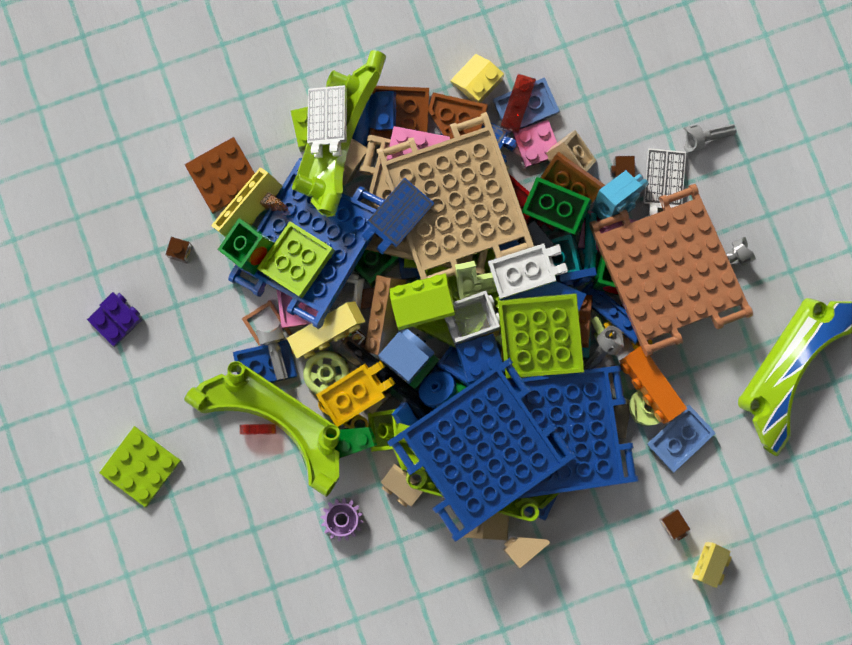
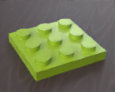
M290 221L257 269L295 295L303 298L335 250Z
M134 426L99 473L141 505L147 507L181 460Z

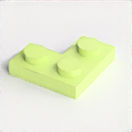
M474 261L455 265L460 299L483 291H487V293L497 292L492 273L477 275Z

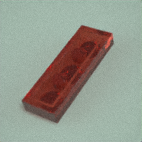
M521 74L517 75L500 128L519 133L536 79Z

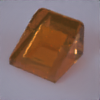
M270 192L260 201V204L267 210H288V207Z

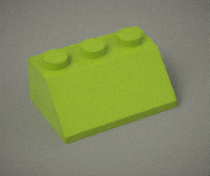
M446 273L390 288V299L398 330L455 315L453 293Z

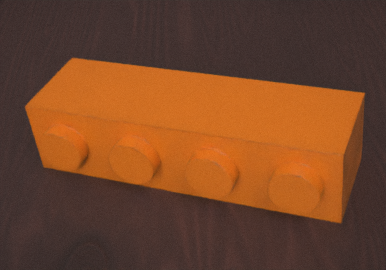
M641 346L619 360L621 369L631 377L633 386L643 394V400L648 406L653 408L655 411L654 415L658 421L663 424L668 423L687 409L650 356H645Z

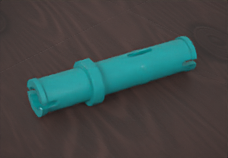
M587 213L585 217L584 269L594 267L596 269L598 250H596V241L589 226V222H597V214L591 213V215Z

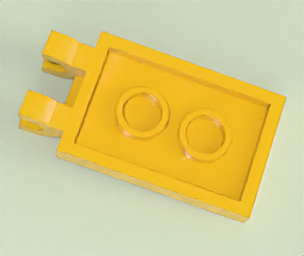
M379 361L370 368L365 363L316 394L337 427L385 398L386 395L383 391L396 384L392 377L381 383L375 374L385 367L382 361Z

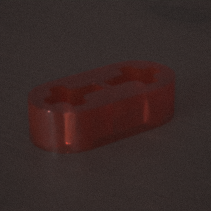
M276 424L239 425V435L276 434Z

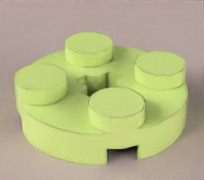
M640 390L634 393L629 402V411L634 422L643 426H654L660 423L654 415L655 411L653 408L650 409V412L644 408L646 403Z

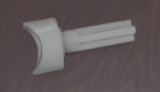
M731 124L704 131L699 125L684 127L683 129L686 132L684 149L688 153L703 150L707 141L733 136L737 133L735 125Z
M746 237L732 242L733 251L726 253L730 263L738 260L742 266L756 260L753 251L747 248Z
M281 324L272 332L257 330L259 344L268 346L276 379L288 378L278 344L280 340L285 339Z
M608 326L597 337L599 346L584 362V370L594 369L608 353L616 355L624 347L621 330L614 326Z

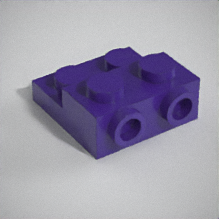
M114 292L87 319L113 347L142 321L138 317L140 315L139 311L133 306L129 308L125 304L127 299L121 293L116 295Z

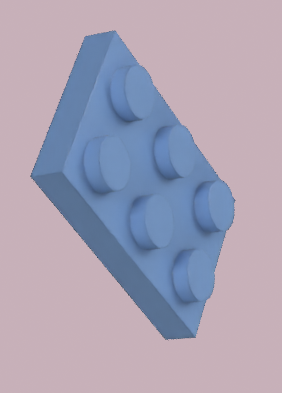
M545 77L493 99L494 106L508 134L560 112Z
M688 405L684 412L668 423L646 445L674 473L716 433Z

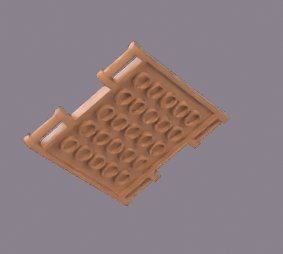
M692 184L687 189L671 195L660 196L659 201L663 211L635 222H630L626 210L597 222H589L592 234L646 357L668 346L682 344V336L677 330L679 328L711 317L715 328L718 330L728 323L753 316V310L744 296L702 202L696 184ZM690 195L693 199L672 208L669 205L671 202ZM619 221L623 223V226L601 234L599 231L600 228ZM737 306H740L742 309L722 318L718 315ZM666 333H671L672 337L652 345H649L647 342Z

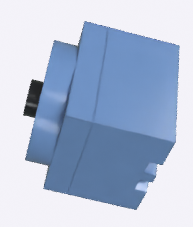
M406 328L398 332L378 356L385 365L406 383L410 384L429 362L434 352L425 344L426 340L419 334H413Z

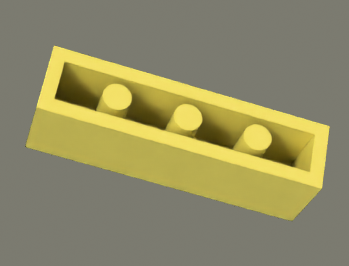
M259 168L211 226L226 238L239 218L252 225L257 216L267 208V204L273 197L277 196L283 186L267 171Z
M348 302L328 313L320 329L313 327L311 323L287 337V340L296 358L304 357L308 359L315 355L314 351L328 348L330 346L329 343L333 340L337 342L345 338V333H353L359 330V325L363 324L365 320L356 302Z

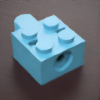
M625 170L599 190L591 211L597 214L600 220L619 214L623 210H626L628 213L631 212L636 206L635 201L639 198L640 192L648 185V181L643 179L641 174L633 177Z

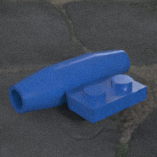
M395 91L375 92L370 96L357 123L352 139L367 148L370 127L377 131L393 130V127H396Z

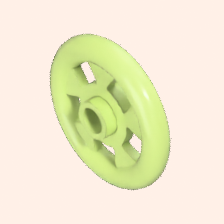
M333 351L315 353L314 356L307 360L303 370L305 384L315 394L329 387L328 383L333 380L337 382L349 374V368L345 359ZM323 359H332L331 365L323 364ZM314 364L319 366L316 374L311 372ZM340 366L342 374L336 375L334 368ZM325 370L330 372L328 377L323 376ZM316 378L323 382L320 387L314 384Z

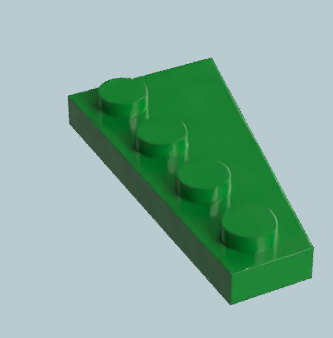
M372 428L340 429L339 443L335 448L339 452V459L377 446ZM331 434L327 435L328 438H334V437H335L334 435H331Z

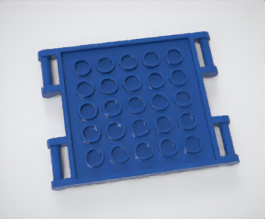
M299 158L257 229L273 242H276L287 224L291 221L332 247L335 252L303 298L295 295L259 270L253 275L236 264L229 274L228 280L251 290L258 297L263 295L266 284L292 297L287 307V312L312 323L313 327L320 329L324 324L325 317L373 238L372 236L367 242L362 238V234L370 227L366 221L376 209L360 202L361 199L365 198L379 206L385 200L360 186L353 197L342 193L335 216L326 217L321 215L311 203L312 196L308 197L292 190V185L302 158ZM243 271L258 279L257 284L240 276V273ZM303 303L318 311L317 315L314 316L299 308V304Z
M510 358L387 442L407 467L406 471L409 475L421 467L425 469L445 499L432 509L435 513L439 514L452 533V539L455 542L576 457L574 451L571 452L556 430L557 426L555 423L542 431L520 398L532 390L529 385L526 386L513 367V362ZM503 369L507 370V372L509 373L517 387L520 389L518 393L515 392V390L513 389L505 375L502 373ZM550 434L565 455L562 459L546 437ZM401 439L405 440L419 462L416 464L412 462L399 443ZM449 505L464 527L462 530H458L444 509L446 506Z
M621 365L588 369L580 373L521 378L526 386L529 385L532 391L520 399L543 431L555 423L557 426L556 430L571 452L574 451L576 457L517 499L639 481L635 473L632 453L633 443L619 444L613 406L627 404L622 389ZM608 373L613 375L615 400H612ZM508 380L515 392L518 393L520 389L515 382ZM550 434L546 437L562 459L565 455ZM620 450H624L628 477H624Z

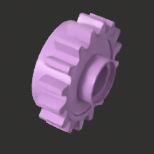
M343 498L342 503L335 499L334 505L329 502L330 508H323L326 514L320 517L325 519V522L321 524V526L327 527L325 534L331 532L330 538L333 539L336 535L338 536V541H341L342 536L349 540L350 534L355 537L354 531L361 530L358 523H363L362 520H359L363 513H357L359 506L353 507L352 500L347 504L346 498ZM339 514L347 516L345 525L337 523V516Z

